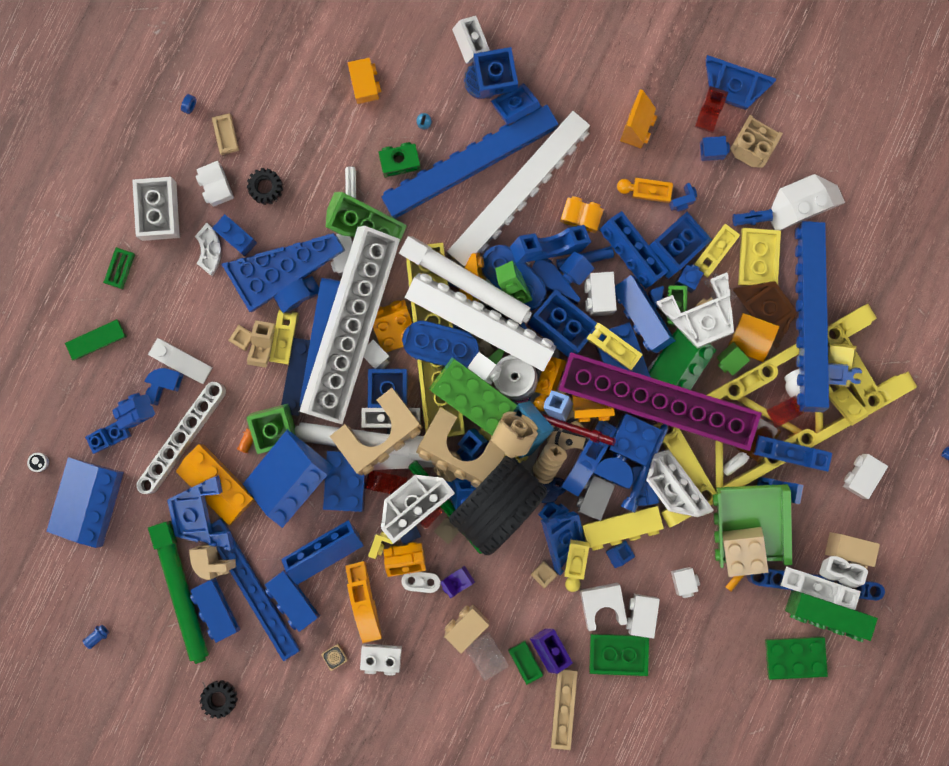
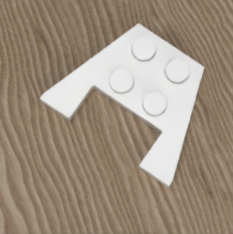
M727 272L710 280L718 298L681 313L673 295L656 302L661 311L696 348L734 333Z

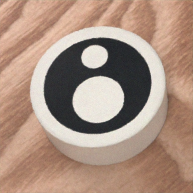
M33 453L29 456L27 464L30 470L42 472L48 467L49 459L43 453Z

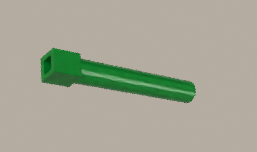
M167 521L147 527L153 548L157 550L189 661H194L195 664L206 661L205 657L209 654L194 603L190 597L191 593L176 543L178 542L174 534L172 522Z

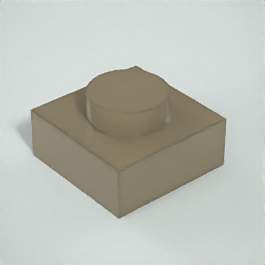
M448 517L434 531L447 544L459 533L458 528H455L450 523Z

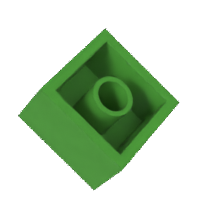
M289 404L253 412L246 417L257 454L270 451L287 429L296 436Z

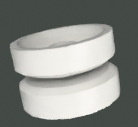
M513 355L502 358L496 364L502 370L494 384L504 396L511 400H524L535 392L539 375L534 366Z

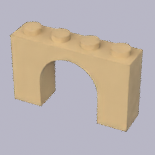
M393 388L377 399L389 416L392 426L391 433L384 443L375 447L364 446L346 424L330 435V438L355 472L361 476L373 471V466L378 462L386 461L392 451L400 450L405 445V441L410 437L413 439L418 436L423 428Z
M440 407L419 444L416 453L419 454L420 458L436 463L440 469L453 472L455 477L461 480L465 479L477 488L502 461L505 451L492 443L490 439L483 454L476 460L461 461L455 458L448 450L447 436L457 416Z

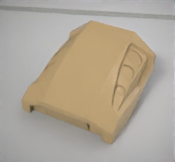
M749 115L730 149L735 158L751 167H764L783 133L780 131L778 133L754 119L752 115Z

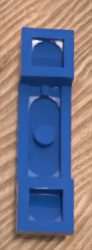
M759 435L754 455L827 472L829 471L833 454L832 452Z

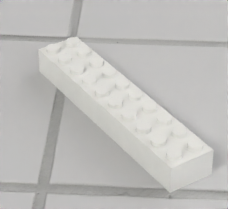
M367 226L357 227L300 412L343 424L400 239Z

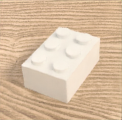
M172 177L133 180L136 237L142 241L180 238L177 182Z

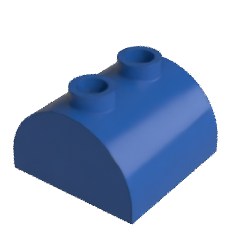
M614 454L612 458L601 459L593 472L594 475L626 489H630L633 482V473L630 466L626 463L627 458L619 454Z

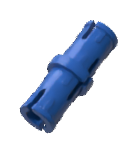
M771 209L756 212L750 210L749 213L733 214L732 221L734 226L756 225L759 222L773 221V213Z

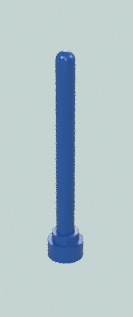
M665 424L660 427L662 430L647 465L642 467L630 496L626 500L624 499L621 507L634 513L638 507V501L636 500L647 478L653 456L658 453L668 431V426Z

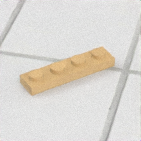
M564 669L557 674L551 748L571 750L578 672L574 669Z

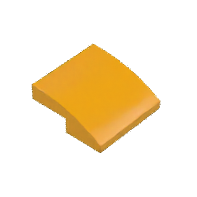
M742 313L729 345L735 342L748 357L764 362L780 326Z

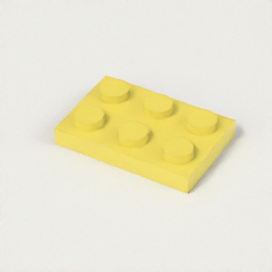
M741 229L738 286L775 281L778 284L780 230Z

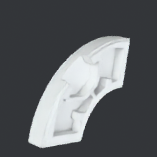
M206 223L195 236L201 247V255L197 264L213 276L220 263L221 244L216 232Z

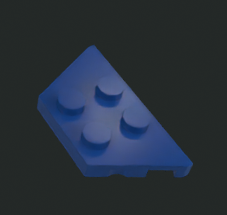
M709 55L705 59L710 98L747 110L776 81V78Z
M574 511L541 520L554 570L559 575L564 572L562 567L567 561L570 539L586 542L580 517Z

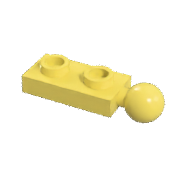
M570 539L564 576L569 577L565 582V587L570 592L578 591L581 585L579 579L584 580L590 546L589 542Z

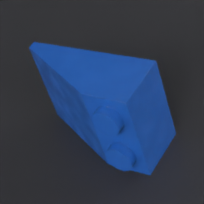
M686 212L649 246L669 272L665 276L669 279L712 239L693 217Z
M630 322L609 329L642 353ZM601 334L598 339L603 342L606 336ZM595 345L601 362L628 370ZM642 355L631 371L650 377Z

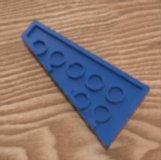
M332 233L310 241L299 242L291 246L255 254L251 257L222 263V266L249 312H253L272 300L284 287L300 278H305L344 252L345 249L337 235Z

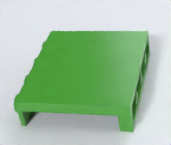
M788 484L716 487V494H713V505L717 506V513H714V525L717 524L718 531H714L715 543H718V549H715V560L719 561L720 567L724 568L723 563H726L722 532L762 527L767 561H783L784 565H792L791 490Z

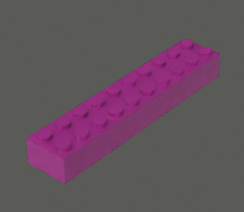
M572 352L569 353L558 391L748 451L751 449L762 414L752 409Z

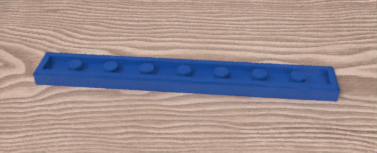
M222 518L211 524L212 532L230 531ZM232 536L234 548L225 550L224 547L217 546V551L223 560L235 559L236 567L229 571L280 657L285 661L301 650Z

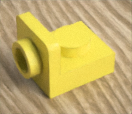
M383 531L381 534L377 533L375 535L368 557L376 559L378 555H382L385 547L382 544L383 541L393 544Z

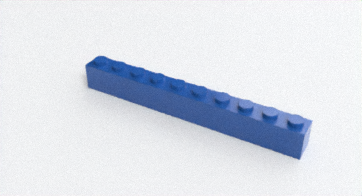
M548 105L541 106L531 114L518 119L515 123L503 125L495 134L489 133L485 135L482 141L469 144L466 150L454 152L449 156L450 159L444 162L443 160L436 162L432 169L420 171L417 173V177L412 180L406 179L400 183L399 187L386 190L383 193L384 195L381 196L382 201L391 217L396 219L555 131L558 128V122Z
M802 221L795 230V239H798V246L795 248V257H798V263L795 267L798 282L796 283L795 291L798 293L796 311H799V318L796 321V329L799 330L796 347L799 348V355L797 356L796 364L799 367L797 386H800L797 404L800 405V411L824 413L829 409L825 222Z

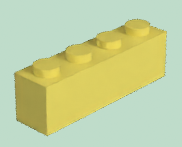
M658 506L639 509L635 513L628 512L601 519V521L597 520L581 524L585 541L590 543L589 548H592V551L604 548L603 544L618 545L622 543L623 539L629 538L630 541L640 539L642 534L648 533V536L659 534V530L664 529Z

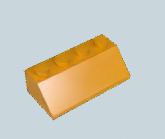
M198 444L183 459L176 470V473L190 487L219 475L223 492L217 495H205L206 503L229 526L255 501L244 485L204 444Z

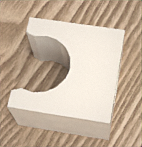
M613 583L580 590L588 631L596 630V612L604 607H610L615 610L616 620L620 625L627 624L620 584Z

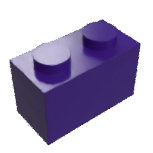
M545 628L530 638L548 673L558 674L573 664L554 629Z

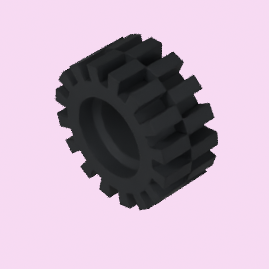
M261 168L260 171L255 170V174H250L251 178L247 180V189L256 202L266 205V203L273 204L272 201L274 200L275 202L278 201L277 198L282 195L283 183L276 172L268 168L267 170ZM262 180H269L272 183V189L268 193H261L258 190V185Z
M224 680L214 681L209 684L200 695L201 709L206 711L204 714L211 715L210 718L217 717V719L227 716L235 708L238 700L236 698L237 691L234 692L235 687H231L229 682L224 683ZM215 692H221L226 697V702L221 707L215 706L212 703V695Z

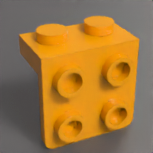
M405 300L393 301L385 307L379 306L373 329L380 347L385 352L404 347L402 342L404 331L412 324Z
M572 395L574 419H579V422H591L590 418L598 417V421H608L610 417L615 416L614 408Z

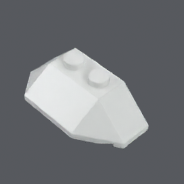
M813 174L779 189L771 207L773 221L770 222L774 230L781 231L842 205L845 201L838 185Z
M669 450L654 454L646 481L668 511L694 517H700L714 511Z
M414 475L384 500L381 529L394 544L454 495L455 492L441 477Z

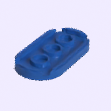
M496 245L484 253V268H482V271L495 287L502 290L498 285L495 268L513 261L521 272L532 297V301L525 303V305L531 307V311L543 304L547 293L544 281L526 262L516 264L509 246Z
M428 321L412 323L406 328L402 338L404 349L411 357L441 366H446L453 357L467 368L479 352L477 340L472 334Z

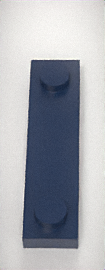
M293 338L281 405L289 404L291 415L300 416V397L310 340Z

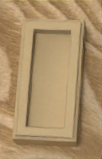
M231 114L212 117L220 154L224 155L239 151Z

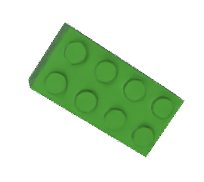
M453 357L429 388L431 392L492 436L503 414L513 412L518 406Z

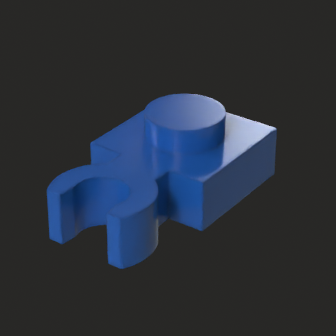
M828 363L829 384L846 385L847 380L854 384H860L861 380L855 379L853 376L855 373H862V370L860 368L848 370L849 366L847 364Z

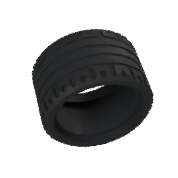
M505 456L485 480L449 516L450 523L455 528H458V531L464 534L484 555L493 554L523 524L547 495V487L540 483L535 476L533 477L532 473L526 470L521 463H518L516 458Z

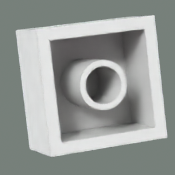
M614 272L590 273L586 282H584V292L588 293L587 301H585L586 312H589L590 317L613 315L617 310Z

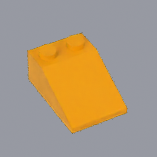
M640 89L620 139L621 142L638 148H642L644 143H648L651 135L648 132L649 127L654 126L657 115H654L656 107L644 90Z

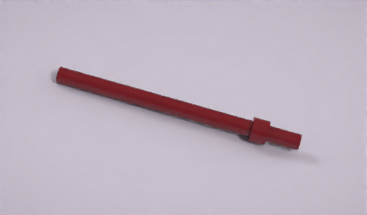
M542 414L552 426L588 437L590 441L602 442L614 446L616 442L615 438L603 435L601 431L595 429L592 431Z

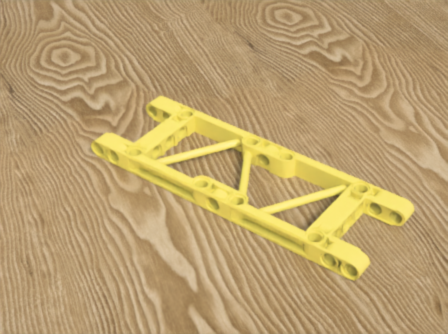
M869 304L828 325L829 348L832 343L852 345L848 337L871 325L872 321L877 319ZM830 330H833L835 332V339L830 338ZM796 344L707 394V396L723 400V397L728 401L737 400L752 410L761 412V415L793 433L784 442L812 448L850 426L849 422L842 416L823 427V413L815 412V432L811 429L802 430L745 397L777 377V366L799 354V348L796 347ZM856 352L854 368H860L862 373H855L853 378L860 379L861 383H852L850 386L856 394L855 398L867 410L868 415L917 387L909 371L893 376L876 386ZM764 367L770 370L769 377L763 375L762 370ZM731 386H734L737 389V394L735 396H732L729 393V388ZM870 396L875 400L873 406L868 402ZM657 422L652 426L660 429L663 424ZM671 427V432L664 437L663 445L666 450L672 453L701 494L705 490L709 492L710 497L707 502L712 505L713 494H716V489L713 488L680 429ZM803 434L809 437L807 444L802 442ZM715 441L716 487L745 486L786 463L780 460H775L774 463H771L767 457H763L760 464L723 484V443ZM667 508L661 511L669 528L691 517L670 512Z

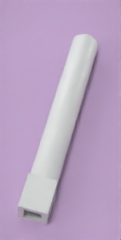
M407 237L399 254L417 265L432 271L517 323L528 322L532 315L530 312L531 307L434 251L430 246L415 237Z
M300 422L299 426L295 427V434L303 442L336 446L330 435L340 427ZM352 429L360 442L368 447L381 445L390 435ZM416 436L413 439L410 437L404 442L405 445L400 450H394L390 453L411 457V460L432 462L420 458L419 454L416 453L424 436Z

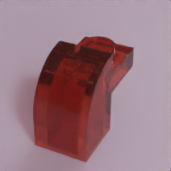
M712 86L708 88L699 110L695 128L711 133L714 132L719 114L728 95L727 91Z
M796 395L790 398L787 397L766 410L775 428L804 413L800 411Z
M371 471L367 475L365 489L392 494L407 482V477Z

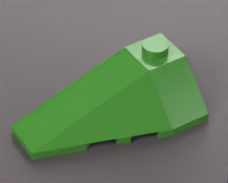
M334 192L327 208L326 228L342 236L355 237L357 227L367 226L396 237L401 241L407 227L406 224L343 192Z

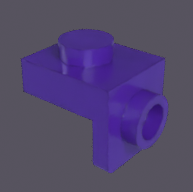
M465 566L440 582L443 591L448 594L449 598H453L456 594L475 583Z

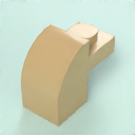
M255 320L251 333L252 345L247 358V365L267 367L275 332L274 323Z
M199 545L189 550L192 568L203 579L211 580L219 575L228 574L229 570L236 567L235 559L218 560L217 546Z

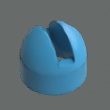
M426 113L418 115L416 120L420 129H428L432 124L431 117ZM423 117H426L424 125L421 124Z

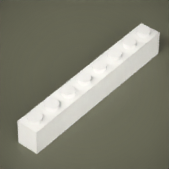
M418 273L414 277L405 296L406 299L541 371H544L557 347L553 345L554 343L547 338L542 339L534 331L521 328L517 322L510 319L506 320L497 311H490L484 308V305L480 302H473L467 299L465 294L450 290L448 285L433 281L432 277L427 274Z

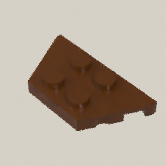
M775 281L733 288V292L751 316L780 326L772 344L777 349L784 334L787 333L791 321L794 320L797 314L789 299Z

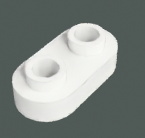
M430 572L404 574L401 580L403 587L409 591L433 593L440 587V578L435 573ZM414 577L415 583L410 584L408 578ZM433 579L434 585L429 586L427 580Z

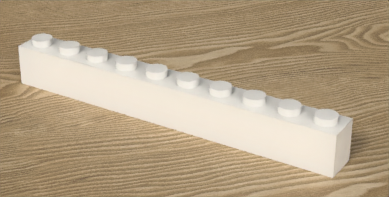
M572 111L447 251V255L458 265L465 268L472 253L483 254L490 246L488 243L491 239L496 240L502 233L500 229L505 224L508 226L513 221L515 212L517 210L521 212L527 205L525 201L530 196L533 198L538 193L540 184L542 182L547 183L552 177L551 172L555 168L558 170L563 165L565 156L567 154L569 156L572 155L577 149L576 144L580 140L583 142L588 137L590 125Z

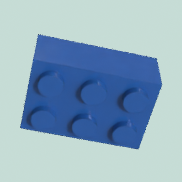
M555 289L527 324L542 337L551 340L559 351L569 357L570 352L579 353L588 342L586 338L594 332V327L597 323Z
M327 451L326 460L333 467L325 477L323 510L363 512L366 475L363 474L361 476L357 474L341 452Z

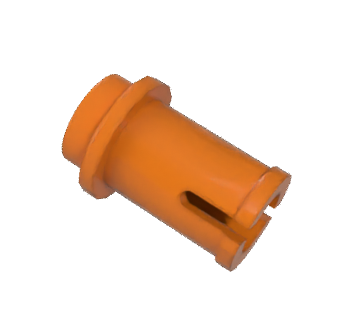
M246 428V431H243L244 435L237 450L248 454L253 438L250 429Z

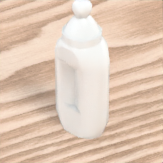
M739 452L723 465V472L729 476L747 463L748 459H750L746 455L747 453Z

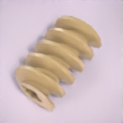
M553 443L545 445L532 467L533 473L540 483L547 484L552 482L568 456L566 451Z

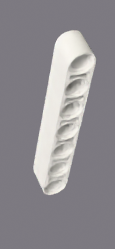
M210 382L206 385L138 480L137 490L140 493L152 494L159 489L224 398L226 389L223 384ZM214 386H218L220 389L219 394L216 396L212 395V388ZM206 401L208 409L203 412L200 406ZM192 417H195L197 424L192 428L189 421ZM180 433H184L186 436L183 443L178 441ZM169 449H172L174 451V456L172 459H169L167 457V451ZM159 464L163 468L160 475L156 473V466ZM147 480L151 482L150 490H146L144 487Z

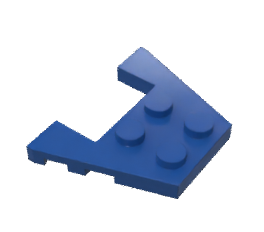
M219 475L167 500L175 537L194 542H205L214 547L221 546L225 550L234 548L231 531L212 532L205 495H217L223 492Z

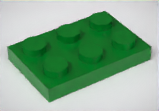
M590 633L589 674L648 676L649 638L635 635Z
M825 637L765 639L767 675L769 680L828 677Z

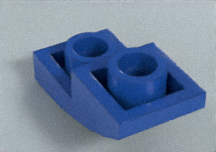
M114 422L105 428H100L87 435L85 438L92 453L96 454L131 437L129 429L119 430L117 423Z

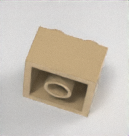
M762 527L722 532L729 577L769 573Z
M830 532L825 555L840 557L847 562L850 561L849 564H858L867 569L868 566L875 567L880 544Z
M473 604L470 607L466 605L459 612V618L456 621L452 619L445 626L444 637L462 653L489 626V620Z

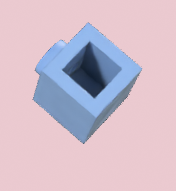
M552 390L544 403V409L548 416L565 422L573 406L569 396Z

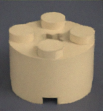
M506 412L503 414L491 438L492 443L505 451V455L510 458L526 455L538 435L537 425L523 414L521 417L516 416V412Z

